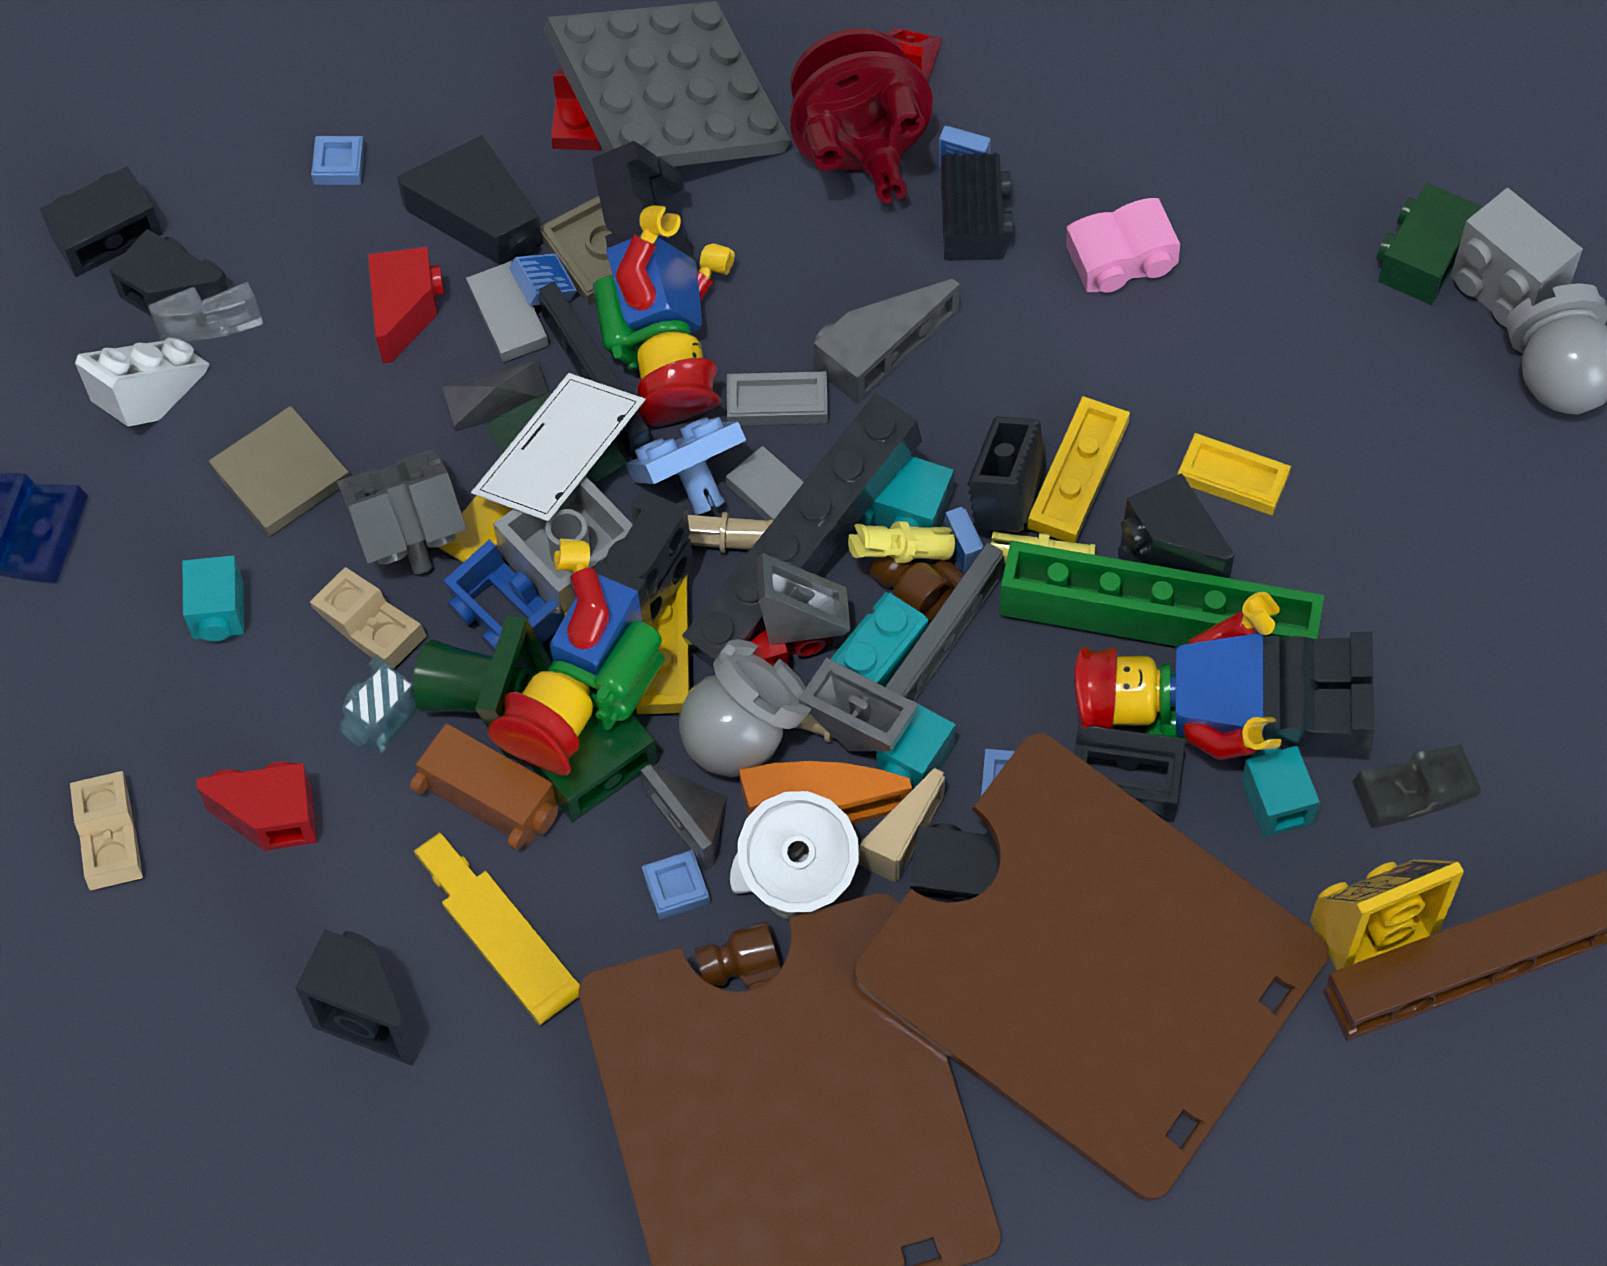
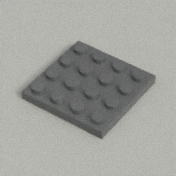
M717 1L547 17L543 32L604 153L635 141L655 154L657 159L661 158L675 167L786 152L791 139Z

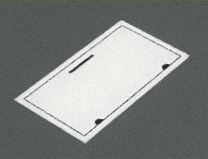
M568 373L471 493L549 521L646 399Z

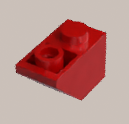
M280 761L271 763L264 769L245 772L226 769L215 772L211 777L196 779L197 790L207 811L263 851L317 843L312 784L304 763L293 764Z

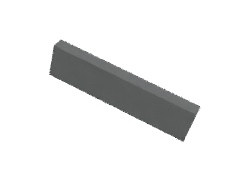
M987 542L886 685V688L916 702L1002 579L1004 560L1002 550Z

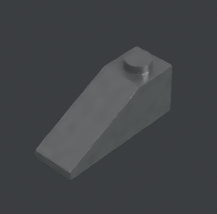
M949 279L847 312L835 324L829 323L825 325L817 334L813 343L814 370L817 372L827 371V380L859 404L959 312L960 284L954 279Z

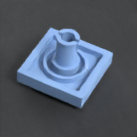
M705 417L682 427L680 431L683 437L676 441L673 438L665 441L663 438L641 446L635 450L638 458L625 464L633 482L655 484L672 475L679 474L693 505L695 515L711 510L713 505L714 507L720 506L725 500L721 497L706 461L710 457L746 441L738 421L721 422L719 417L710 420L708 417Z

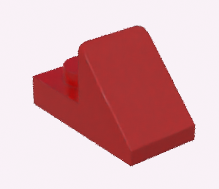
M560 67L553 73L556 97L551 135L553 149L600 151L601 145Z

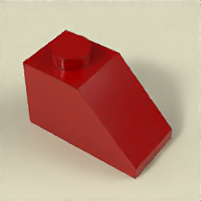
M427 247L368 254L375 335L383 364L393 362L437 316L436 295H444L443 277L440 265L431 266Z

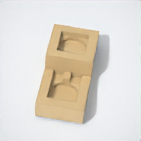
M346 567L310 601L312 608L364 653L391 671L427 636L419 622L386 602L379 588Z
M123 771L70 783L74 824L80 836L84 878L89 890L143 878L135 824Z

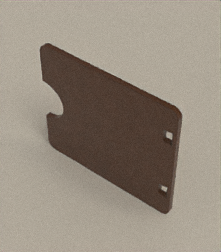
M1032 734L1023 740L972 808V811L983 820L990 830L997 847L998 865L991 885L980 895L962 902H940L926 898L910 889L858 958L853 970L854 980L864 993L1141 1200L1154 1201L1164 1196L1171 1189L1328 959V946L1320 934L1062 744L1046 734ZM1273 980L1289 989L1274 1013L1259 1001ZM1180 1113L1190 1120L1197 1122L1181 1148L1165 1136Z
M876 893L789 917L791 943L786 961L780 971L769 982L753 990L734 992L722 990L709 984L692 969L683 953L682 947L593 971L585 976L580 983L579 999L652 1266H904L905 1260L901 1248L932 1239L936 1252L940 1257L911 1266H966L990 1258L998 1249L1001 1240L1000 1229L946 1053L864 993L854 980L853 970L855 963L899 905L890 895Z

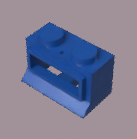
M490 539L443 580L452 596V599L447 603L450 609L467 626L475 620L484 628L486 632L481 638L493 652H495L502 627L474 600L490 584L527 617L541 644L557 632L564 619L559 606L552 599L546 603L538 596L534 585L523 572L518 571L515 573L504 563L497 546Z

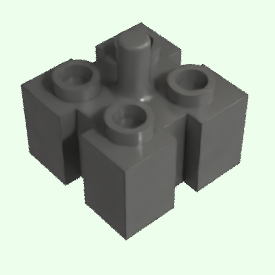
M434 448L395 461L396 465L378 471L374 468L337 481L356 539L367 564L377 561L378 564H389L407 555L414 574L428 572L432 569V563L426 545L427 547L445 545L456 539V533L467 530L449 474Z

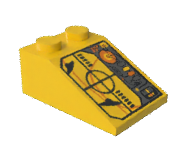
M1413 859L1399 866L1395 862L1385 863L1372 870L1367 875V879L1351 886H1348L1346 882L1337 883L1321 892L1316 900L1310 922L1314 930L1324 938L1328 946V955L1336 970L1440 932L1464 870L1458 861Z

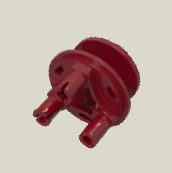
M852 28L837 31L821 38L804 51L796 62L791 74L790 90L793 101L789 112V126L794 143L801 153L814 162L816 167L821 170L857 171L864 169L866 174L872 177L876 196L880 202H894L890 193L892 190L895 191L897 199L900 200L907 192L906 183L899 169L900 155L907 151L921 137L932 115L933 96L928 80L923 72L906 58L899 43L883 32L866 28Z

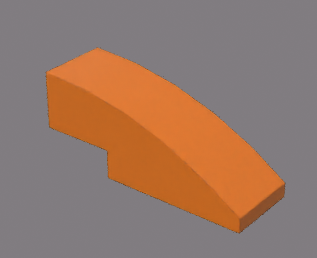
M799 761L772 763L739 769L741 794L748 817L763 801L783 792L809 791L833 801L850 818L853 825L887 816L912 791L910 779L876 768L848 763Z

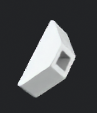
M167 338L164 341L151 343H135L133 346L120 348H103L101 351L78 354L75 362L90 400L126 426L159 421L207 372L209 367L208 362L193 353L194 349L190 344L176 338Z

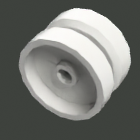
M809 791L783 792L763 801L746 819L738 839V866L748 888L765 904L785 912H812L834 902L851 884L859 863L858 836L850 818L830 799ZM800 841L807 844L809 856L805 861L794 862L789 858L788 851H790L789 846L791 843Z

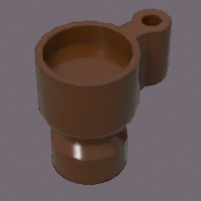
M889 555L886 557H876L870 568V575L885 588L893 587V595L924 614L928 618V622L934 619L965 575L949 560H941L935 565L923 562L913 564L912 560L908 563H896L894 558Z
M766 921L734 930L730 933L727 943L722 946L710 943L694 948L703 980L715 987L725 985L731 977H738L747 991L753 990L769 982L781 969Z

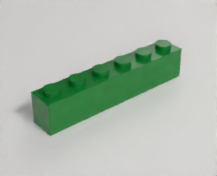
M1011 540L1001 584L999 615L1179 647L1180 645L1187 644L1189 639L1241 611L1245 601L1253 594L1267 592L1280 607V611L1278 614L1270 615L1275 622V628L1272 633L1263 636H1279V639L1294 636L1318 639L1324 595Z

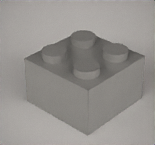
M1507 187L1466 220L1451 278L1463 293L1475 297L1492 312L1495 319L1501 325L1506 327L1505 321L1508 315L1522 301L1530 298L1531 304L1534 306L1543 300L1555 297L1554 287L1572 283L1583 248Z
M584 476L549 521L512 509L493 523L500 555L516 572L521 571L529 578L537 594L546 603L552 599L559 606L563 617H565V613L569 610L576 595L570 580L573 572L559 571L554 568V553L556 550H560V538L587 542L590 546L588 568L594 569L599 560L607 563L606 556L609 548L616 541L625 538L633 525L586 476Z

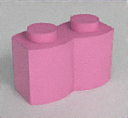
M1159 198L1142 199L1122 206L1114 212L1093 214L1081 218L1066 227V248L1086 292L1102 291L1108 293L1120 289L1132 278H1158L1167 274L1179 263L1180 242Z

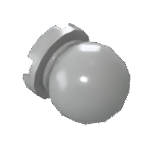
M1581 283L1554 287L1555 297L1543 300L1532 306L1530 298L1515 307L1505 321L1512 347L1523 353L1521 362L1525 385L1541 405L1554 411L1574 415L1593 410L1607 401V326L1605 325L1607 322V304L1605 299L1599 296L1597 287Z
M740 639L728 641L713 663L715 675L703 678L691 688L679 711V738L690 760L708 772L729 778L739 776V769L761 766L771 760L783 736V728L791 729L798 727L811 711L810 707L799 704L798 699L806 688L800 677L780 659L772 666L764 659L754 655L753 652L758 645Z

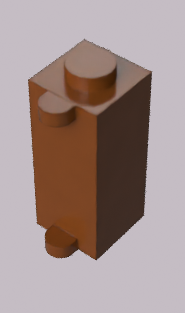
M447 723L416 763L418 772L410 783V789L414 792L422 794L427 789L509 836L507 845L516 850H519L523 845L528 847L538 833L541 835L545 834L552 826L558 813L553 783Z

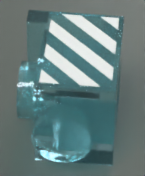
M375 656L369 663L372 675L365 682L361 681L353 686L347 694L344 705L341 707L345 718L338 727L354 744L363 746L366 742L382 753L420 710L415 704L413 683Z

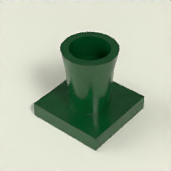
M507 615L493 656L461 649L434 639L429 640L421 649L415 665L413 676L415 704L424 713L444 711L478 712L489 729L490 723L503 716L505 712V695L510 692L522 694L532 677L542 671H548L552 662L527 617ZM500 748L505 757L521 760Z

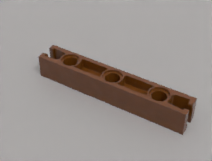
M1607 870L1331 972L1328 977L1330 986L1325 987L1323 994L1346 1041L1607 944Z

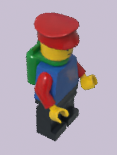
M632 141L592 158L604 222L607 229L612 232L605 236L606 251L612 275L596 280L593 283V290L604 348L608 352L613 353L616 359L626 363L629 371H640L641 380L637 385V393L639 397L646 400L637 411L647 427H663L706 413L717 408L722 401L713 392V383L717 376V365L713 361L703 358L700 342L690 334L699 330L702 326L700 302L713 284V281L710 279L712 272L728 275L734 262L735 252L729 247L715 243L708 244L702 250L700 269L697 271L692 246L687 244L688 234L685 227L680 224L681 220L677 214L674 197L675 193L684 190L682 172L661 158L657 159L655 154L637 142Z
M640 489L630 505L633 525L625 538L616 541L609 548L606 556L607 563L599 560L594 569L588 568L590 560L589 544L582 540L560 538V550H556L554 553V568L559 571L573 572L570 580L576 598L565 613V617L552 639L550 648L553 662L549 666L548 671H542L532 677L522 694L518 692L506 694L504 697L505 712L503 716H500L489 725L487 735L498 747L518 759L557 775H568L571 771L569 758L579 749L578 736L592 716L594 707L599 709L595 715L598 719H601L602 727L605 730L611 729L616 720L623 721L632 715L665 661L664 655L658 650L662 643V638L653 628L652 624L660 617L694 564L691 539L688 538L690 529L687 508Z
M1258 592L1245 601L1241 611L1189 639L1187 644L1177 647L1176 672H1171V664H1163L1160 669H1157L1154 659L1149 656H1117L1115 646L1100 651H1092L1087 646H1084L1079 650L1074 668V690L1078 725H1082L1083 728L1093 726L1112 729L1113 725L1147 726V734L1186 739L1185 744H1192L1217 760L1249 755L1257 750L1277 749L1281 744L1299 747L1372 750L1374 736L1372 632H1350V638L1325 639L1299 636L1279 639V636H1263L1272 633L1274 630L1275 622L1270 615L1278 614L1280 607L1267 592Z

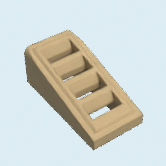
M934 768L862 840L859 845L860 866L895 883L897 880H900L915 852L918 825L928 827L944 799V772Z

